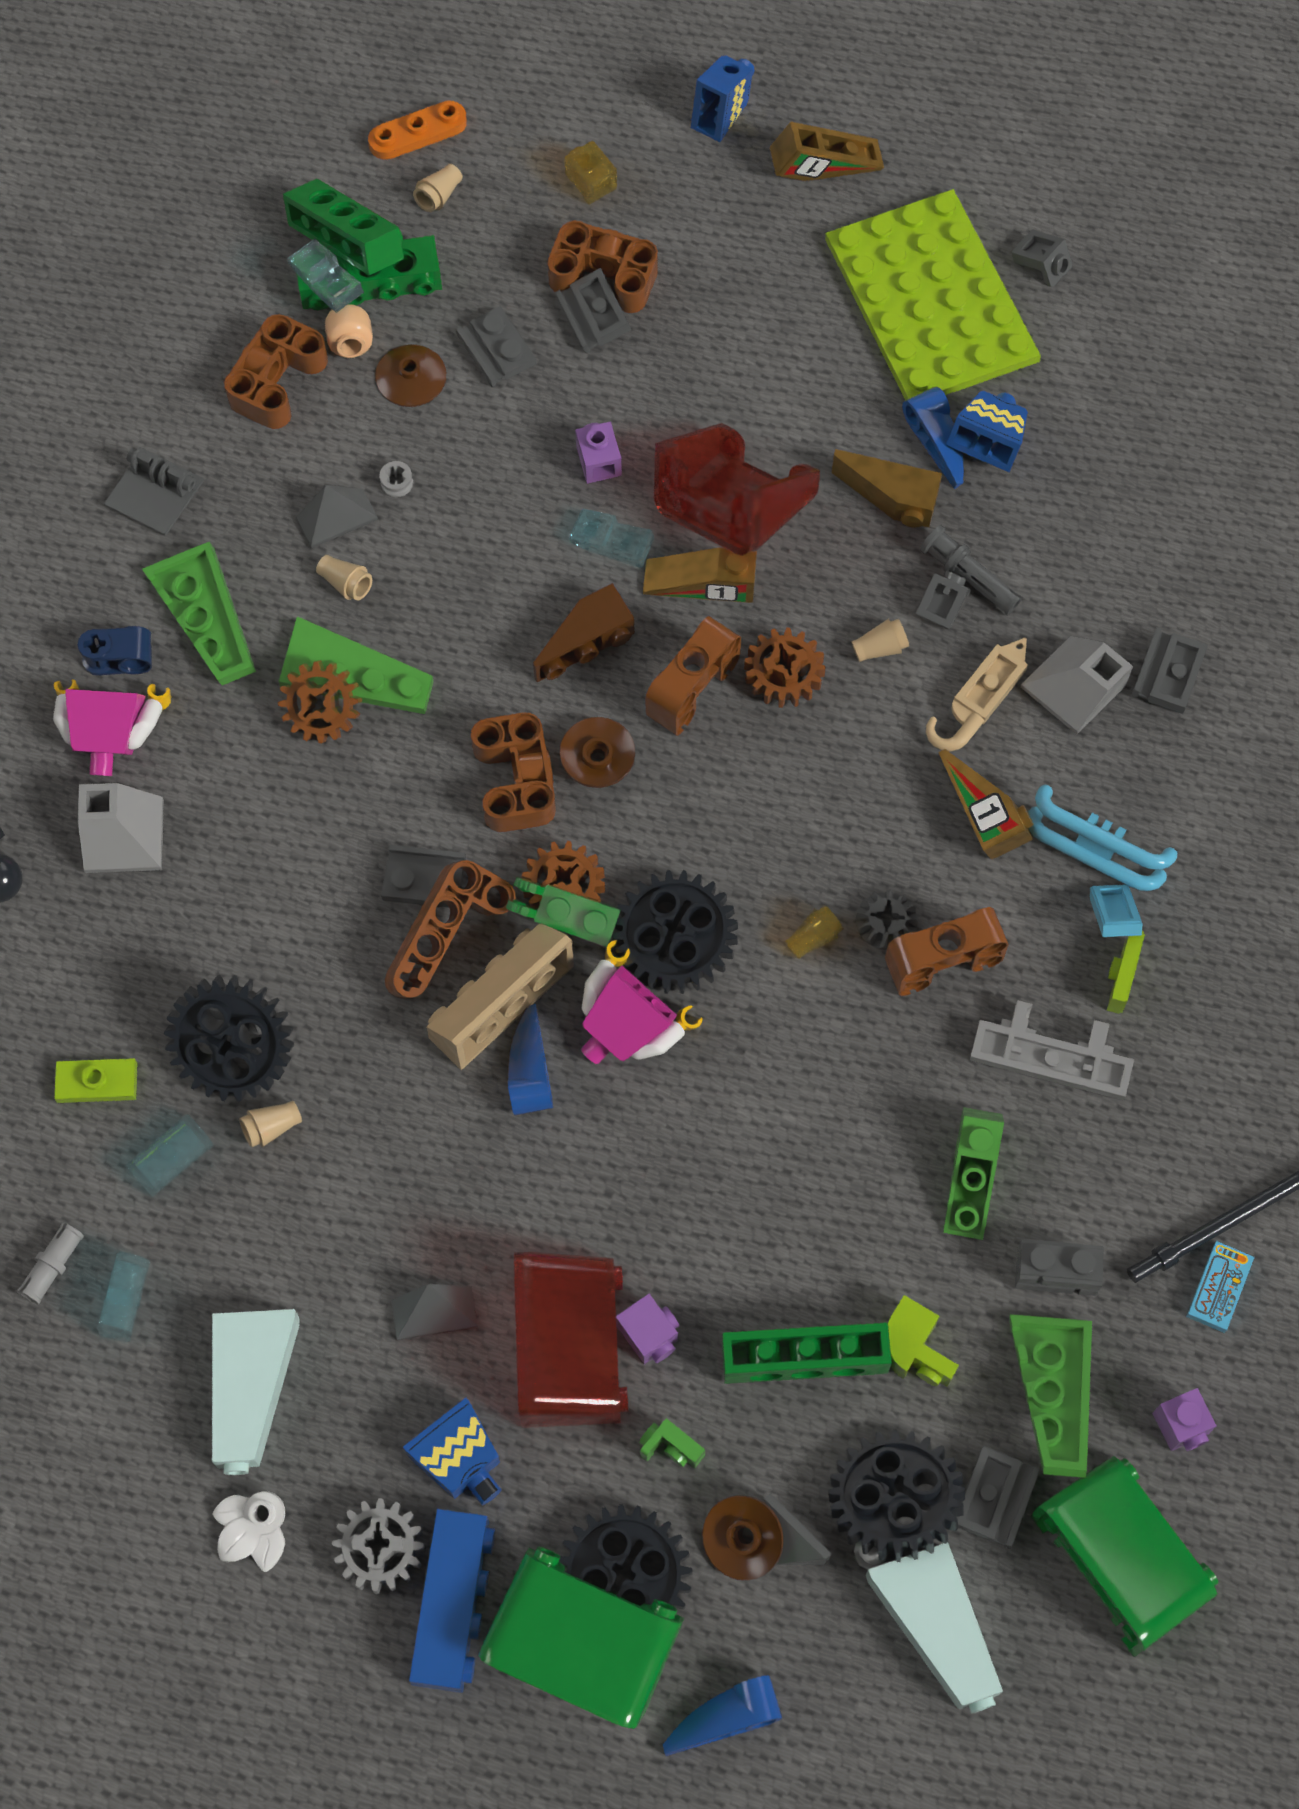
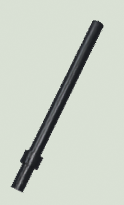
M1299 1171L1171 1244L1165 1242L1151 1251L1152 1255L1127 1269L1130 1279L1137 1283L1159 1269L1166 1271L1178 1264L1179 1258L1297 1191L1299 1189Z

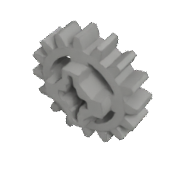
M383 1498L378 1499L374 1509H371L367 1502L363 1501L361 1502L362 1513L359 1515L350 1509L346 1512L351 1521L348 1526L345 1524H337L336 1526L337 1530L343 1535V1539L332 1541V1546L335 1549L342 1550V1554L334 1558L335 1564L337 1566L348 1565L342 1576L349 1580L356 1575V1587L359 1590H362L367 1582H369L374 1594H379L381 1584L387 1583L388 1587L395 1591V1579L401 1577L404 1581L409 1582L411 1580L407 1572L409 1566L413 1568H420L421 1566L420 1561L414 1557V1554L425 1551L424 1544L415 1541V1538L423 1534L420 1526L410 1528L409 1525L415 1518L411 1511L400 1516V1503L395 1502L389 1510L386 1509ZM371 1520L369 1528L361 1535H355L356 1531L363 1524ZM389 1520L395 1522L403 1529L406 1538L393 1536L389 1531ZM380 1530L382 1538L386 1544H389V1547L381 1549L377 1562L375 1553L368 1546L369 1544L376 1543ZM352 1554L364 1556L368 1560L369 1572L362 1570L355 1564ZM395 1557H403L395 1568L386 1572L387 1565Z

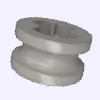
M392 461L384 465L380 470L381 487L387 495L401 497L405 496L412 489V472L407 464L401 461ZM395 474L397 478L398 474H401L403 482L398 484L395 481V484H391L389 477Z

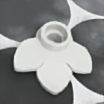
M268 1491L255 1493L250 1498L232 1495L223 1499L212 1513L214 1518L225 1526L218 1540L220 1560L233 1562L244 1559L251 1554L262 1571L267 1572L272 1569L279 1561L285 1546V1539L280 1528L285 1518V1507L282 1500L276 1494ZM261 1505L265 1506L269 1511L266 1521L260 1520L257 1515V1510Z

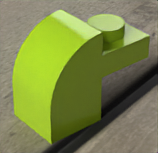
M905 1295L888 1322L892 1361L891 1369L904 1379L911 1366L918 1369L917 1376L926 1383L936 1387L941 1383L948 1387L959 1365L925 1345L937 1324L939 1315Z

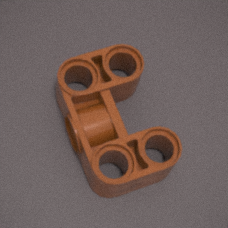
M569 221L561 227L548 258L549 284L554 292L558 290L563 292L570 288L571 283L583 278L585 271L592 273L601 268L605 277L615 279V297L622 311L626 313L639 312L646 305L657 277L658 250L653 242L646 239L628 236L615 230L603 229L581 221Z
M281 314L268 317L252 341L243 349L239 360L225 378L224 387L232 410L267 428L279 429L286 426L291 419V408L286 390L277 382L288 366L306 374H317L326 368L328 356L322 334ZM241 391H247L246 393L238 394ZM273 405H278L276 408H269Z
M711 616L706 617L675 658L651 683L645 697L646 716L676 736L680 735L684 731L681 727L684 724L688 726L693 719L696 711V698L713 677L724 681L728 676L725 673L728 670L732 672L737 665L740 657L741 636ZM691 664H695L699 666L701 669L698 671H690L687 670L685 667Z
M516 713L478 721L471 730L472 748L475 757L485 764L511 761L515 784L490 789L483 798V812L487 826L496 832H508L548 824L556 814L551 761L549 751L546 750L540 719L531 713ZM523 732L534 734L532 738L527 740L517 737ZM486 738L497 740L495 744L490 746L480 743ZM535 800L547 802L542 808H533L529 805ZM498 806L509 808V811L502 815L492 812Z
M987 907L976 910L966 916L943 922L918 932L906 933L893 939L887 946L885 961L899 995L907 996L911 994L910 990L915 989L916 992L927 988L932 983L933 975L940 970L964 962L969 963L973 972L982 971V966L988 965V968L996 966L1004 959L1009 944L994 908ZM951 940L958 948L951 951L945 950L938 942Z

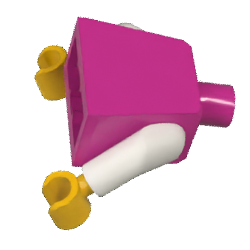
M75 679L71 680L72 685L69 689L63 690L61 682L56 681L54 689L57 693L53 721L65 743L71 745L72 751L91 753L89 775L112 776L113 755H132L134 749L141 747L156 726L162 710L166 709L171 703L170 688L167 687L163 695L156 696L155 684L148 686V700L145 701V696L138 693L80 690Z
M616 940L608 944L605 952L606 960H601L585 982L582 1010L586 1018L582 1026L592 1037L581 1050L595 1064H599L609 1052L621 1061H625L630 1056L641 1060L664 1054L685 1035L684 1030L695 1029L702 1023L701 1017L694 1021L692 1025L688 1024L685 1020V1013L693 1006H686L675 1014L622 965L627 961L630 950L628 948L625 955L621 958L614 957L611 949L615 946Z

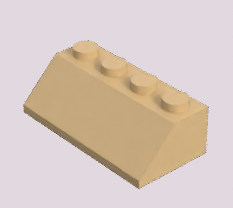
M539 923L532 930L528 928L521 932L515 939L514 947L504 956L499 954L494 957L486 966V973L476 982L474 980L467 982L459 990L457 999L447 1008L442 1006L432 1014L428 1020L429 1025L426 1027L429 1039L462 1070L521 1016L527 1007L534 1004L574 966L572 940L566 934L542 923Z

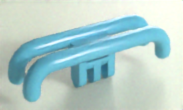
M1049 785L1039 787L1035 797L1037 806L1032 807L1028 811L1034 824L1028 830L1035 838L1137 890L1151 891L1158 889L1164 884L1167 874L1163 869L1170 867L1177 859L1178 853L1174 848H1166L1161 854L1149 853L1123 840L1126 829L1119 827L1115 834L1109 832L1113 824L1112 822L1105 820L1102 827L1097 826L1099 815L1093 812L1086 821L1055 805L1051 801L1053 790ZM1043 815L1051 821L1079 834L1076 842L1044 826L1041 822ZM1115 852L1143 867L1154 869L1155 871L1149 876H1144L1112 861L1111 858Z

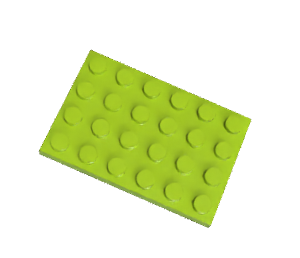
M954 189L826 233L825 241L905 401L933 387H939L945 395L1040 362L1041 355Z

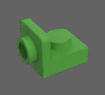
M667 1418L660 1426L654 1422L639 1441L643 1445L640 1455L645 1461L651 1458L662 1443L667 1446L664 1453L681 1467L688 1463L693 1468H696L705 1457V1449Z

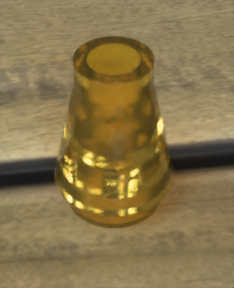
M824 905L819 910L814 908L791 937L784 942L796 958L800 959L804 955L838 939L837 934L844 930L833 912Z

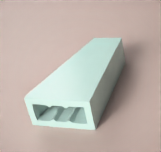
M295 1309L212 1314V1462L218 1469H224V1474L226 1475L248 1474L249 1467L260 1466L299 1329V1316Z
M948 1542L935 1546L934 1553L932 1554L927 1550L918 1552L917 1560H914L909 1555L903 1557L900 1562L894 1560L868 1569L866 1578L869 1585L956 1707L962 1709L969 1706L971 1713H976L995 1706L993 1697L1000 1695L1003 1690Z

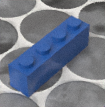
M437 1509L409 1678L412 1686L463 1693L464 1682L472 1683L476 1658L469 1656L471 1639H479L482 1624V1614L475 1613L478 1596L485 1597L489 1577V1571L482 1570L484 1553L492 1554L495 1540V1529L488 1528L489 1520L485 1515Z

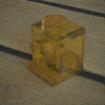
M593 140L584 146L574 148L564 157L565 174L585 197L588 205L617 189V169Z

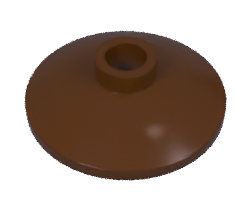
M415 344L399 346L386 353L379 361L375 372L376 385L380 393L388 401L396 405L405 407L420 406L432 401L444 388L446 382L445 364L436 352L425 346ZM407 367L416 368L412 372H407L404 370Z
M591 717L577 722L565 733L560 745V760L565 772L577 783L592 788L608 787L621 781L630 772L635 760V744L629 731L617 721L604 717ZM595 753H601L605 758L603 761L595 762L591 759V756Z
M748 1495L730 1496L718 1502L705 1519L702 1535L706 1554L712 1564L724 1575L736 1580H754L771 1571L779 1561L784 1541L782 1527L776 1514L763 1501ZM744 1528H749L754 1536L752 1542L746 1541L743 1538Z

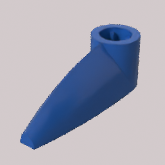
M933 387L904 401L902 405L903 414L913 432L955 489L963 483V453L946 445L954 426L950 417V405L944 392L939 387Z
M535 1004L526 1008L517 1026L510 1050L508 1090L514 1116L553 1108L551 1087Z
M760 1676L741 1682L695 1709L664 1742L663 1749L665 1755L679 1753L782 1720L770 1676Z

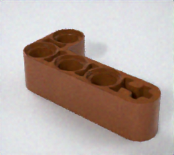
M469 860L453 862L445 866L387 971L385 986L388 992L397 998H412L421 995L427 988L469 907L486 916L504 914L510 911L506 909L508 900H516L512 885ZM458 868L463 869L468 876V883L464 889L459 888L454 882V873ZM491 887L497 889L501 895V901L497 908L492 907L487 901V893ZM440 902L445 903L450 909V917L446 923L439 921L436 916L435 910ZM422 936H426L432 943V951L427 957L422 956L417 949L418 940ZM415 963H416V964H419V965H423V968H422V967H420V968H413V967H414ZM410 973L408 979L413 983L412 987L403 988L404 981L400 979V975Z

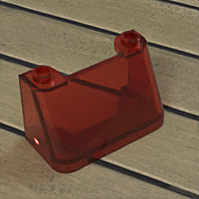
M719 423L655 443L654 501L659 512L666 518L737 555L743 556L760 549L815 498L819 490L820 470L811 465L801 463L791 468L788 477L779 479L744 462L745 441L734 428Z
M514 1252L517 1387L519 1418L522 1428L621 1423L620 1412H628L627 1387H619L615 1290H623L622 1265L614 1266V1258L543 1252Z

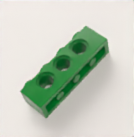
M316 178L283 194L287 221L290 227L364 273L372 275L404 259L402 250L403 236L398 226Z
M434 235L403 239L402 250L404 259L372 274L373 276L365 277L368 274L329 250L294 255L302 308L324 310L331 305L345 303L348 305H359L366 300L380 298L383 300H393L401 295L414 293L428 295L435 290H442Z
M888 1323L722 1333L724 1384L888 1374L892 1364Z

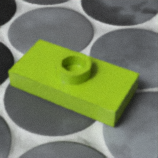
M1142 931L1141 936H1127L1121 958L1113 957L1107 979L1114 980L1107 1011L1120 1014L1127 1004L1145 937L1144 931Z
M135 1058L56 1061L55 1100L57 1103L136 1100L137 1061Z

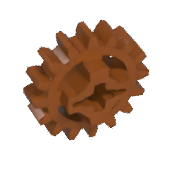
M787 627L784 635H779L774 628L771 629L770 639L760 634L757 639L758 647L754 645L748 647L749 657L745 658L744 670H747L745 681L747 684L754 683L752 687V694L754 696L762 692L765 694V704H768L774 698L778 699L779 708H783L785 700H790L793 706L797 707L800 696L809 701L812 699V689L820 690L821 678L825 676L826 667L822 665L824 653L815 652L817 649L816 640L809 641L808 643L805 642V632L801 631L797 637L792 636L791 628ZM771 652V656L769 658L763 659L768 653ZM809 671L807 677L798 683L799 677L806 675V672Z
M322 660L314 661L312 670L307 663L299 666L301 675L295 672L289 673L287 677L292 684L280 687V691L287 694V699L279 701L278 706L287 707L288 713L284 714L281 718L283 721L293 720L294 725L290 730L292 733L301 729L304 730L303 740L305 741L310 740L316 734L318 743H324L327 740L328 733L333 740L341 737L339 728L346 732L350 731L353 726L348 719H356L360 716V713L353 709V705L362 702V698L352 694V691L359 685L357 682L347 683L346 679L350 674L348 670L340 674L336 673L337 663L332 662L324 669ZM323 677L329 679V681L324 685H317L314 681H310L309 678ZM328 692L323 701L325 707L312 712L318 701L316 696ZM340 692L343 696V708L339 705ZM297 695L301 698V711L298 709ZM323 718L332 725L316 726L311 723L315 719Z
M555 841L551 842V851L548 853L542 848H538L537 856L539 860L536 861L528 858L527 868L529 871L522 872L523 879L538 883L544 871L547 879L542 882V885L550 884L601 902V898L597 893H605V882L601 881V879L605 878L604 868L596 867L598 865V856L594 854L587 858L586 846L584 845L579 847L577 851L572 850L571 841L566 842L564 849H559ZM589 877L588 889L583 893L580 885L585 882V878ZM562 879V881L568 882L570 880V884L566 885L563 882H559L557 884V880ZM523 891L524 898H531L529 906L538 909L542 895Z

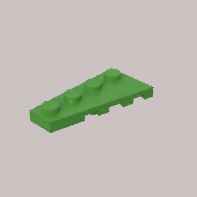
M210 541L142 569L221 685L256 672L215 549Z
M297 616L279 679L280 687L292 684L287 677L289 673L295 672L301 675L299 666L307 663L312 670L314 661L322 660L324 669L334 662L337 663L336 673L340 674L346 670L350 672L346 679L348 684L358 683L359 686L352 691L353 696L361 697L362 703L420 714L426 713L434 682L432 675ZM323 677L309 678L310 681H314L317 685H324L329 681V679ZM340 692L339 698L343 699L342 693Z
M1010 1314L1009 1322L1043 1474L1086 1478L1092 1321Z

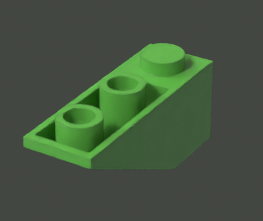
M963 1107L943 1233L983 1240L1004 1127L1003 1114Z

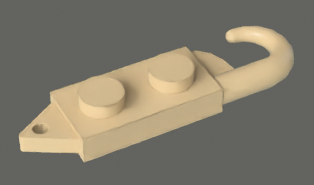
M1026 638L1002 647L997 644L954 697L951 707L952 713L962 726L953 737L948 739L939 737L935 732L936 717L929 719L926 724V735L928 741L934 747L940 750L946 749L950 752L959 750L968 743L980 726L984 725L1027 670L1028 664L1025 663Z

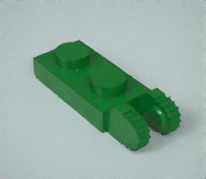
M516 877L514 886L524 892L542 895V899L538 909L518 900H508L506 909L534 918V922L542 923L551 928L608 947L621 909L550 884L544 886Z

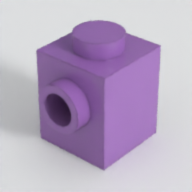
M611 422L602 424L590 423L583 428L575 429L576 448L586 483L622 476L621 455Z
M647 1294L616 1316L617 1328L643 1364L652 1359L655 1363H659L675 1351L676 1348L673 1344L678 1339V1332L675 1329L679 1327V1323L668 1307L665 1306L660 1309L650 1294Z
M1198 1388L1160 1404L1152 1413L1171 1451L1182 1446L1185 1447L1186 1451H1190L1209 1441L1207 1435L1216 1427Z

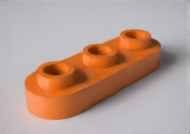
M444 101L374 127L368 135L370 151L375 157L387 160L458 135L467 125L465 108L458 102ZM421 125L419 128H414L413 126ZM383 137H390L386 140L381 139Z

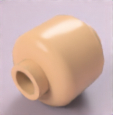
M341 305L329 312L325 319L327 344L333 353L344 358H355L369 350L372 345L373 333L371 320L364 309L356 305Z

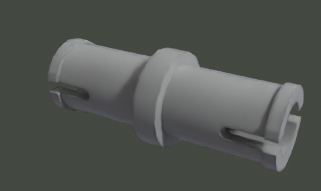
M61 1223L60 1228L44 1252L39 1251L34 1258L36 1264L22 1285L17 1289V1293L31 1303L39 1305L56 1276H62L65 1272L66 1267L64 1264L84 1235L74 1227Z

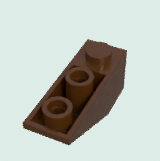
M613 583L578 601L533 662L536 682L545 678L547 680L556 679L566 671L567 667L577 662L581 664L588 663L597 657L599 651L611 645L613 647L622 646L635 634L634 616Z

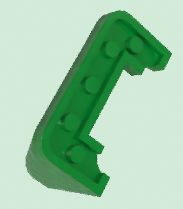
M1111 1456L1086 1473V1478L1080 1477L1038 1506L1030 1517L1043 1534L1049 1531L1052 1535L1055 1533L1058 1535L1053 1542L1058 1549L1061 1546L1111 1612L1113 1624L1117 1626L1123 1622L1122 1631L1125 1637L1121 1640L1133 1657H1135L1217 1596L1215 1586L1218 1584V1579L1205 1563L1199 1564L1139 1485L1137 1482L1139 1475L1134 1466L1126 1458L1119 1460L1115 1456Z
M537 1547L536 1550L529 1548L495 1616L478 1657L484 1663L605 1720L622 1727L636 1728L646 1713L685 1618L676 1614L677 1609L674 1606L661 1600L655 1599L652 1604L638 1606L564 1572L565 1567L559 1562L560 1555L544 1547Z

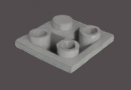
M1070 636L1021 684L1020 688L1075 734H1078L1126 686L1133 666L1104 642Z
M119 783L79 784L78 827L84 872L162 870L163 797Z

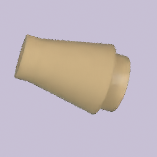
M448 164L443 169L418 181L416 189L413 191V196L418 206L426 212L442 209L457 184L462 181L460 170L455 165Z
M329 555L323 556L317 564V574L324 577L348 600L363 599L371 588L372 576L364 566L335 559Z
M887 619L860 638L851 641L859 662L866 659L901 654V649L909 647L906 633L899 619L891 622Z
M290 1101L285 1104L248 1110L247 1115L239 1118L249 1146L260 1145L264 1147L294 1125L302 1123V1118L295 1102Z

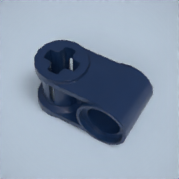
M128 626L116 629H92L84 632L78 640L77 645L79 653L82 655L83 666L92 675L144 674L152 669L151 632L145 627ZM95 638L98 639L99 644L97 645L94 640ZM95 661L99 662V667L96 666Z

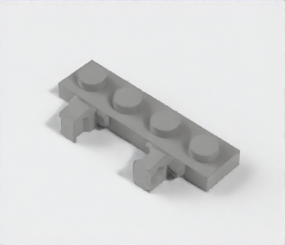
M1017 1000L1012 1020L1002 1018L1001 1025L983 1020L979 1021L970 1061L1120 1100L1125 1099L1134 1059L1113 1054L1114 1047L1105 1045L1110 1024L1094 1020L1087 1043L1078 1041L1077 1044L1045 1037L1036 1034V1030L1027 1028L1033 1004Z

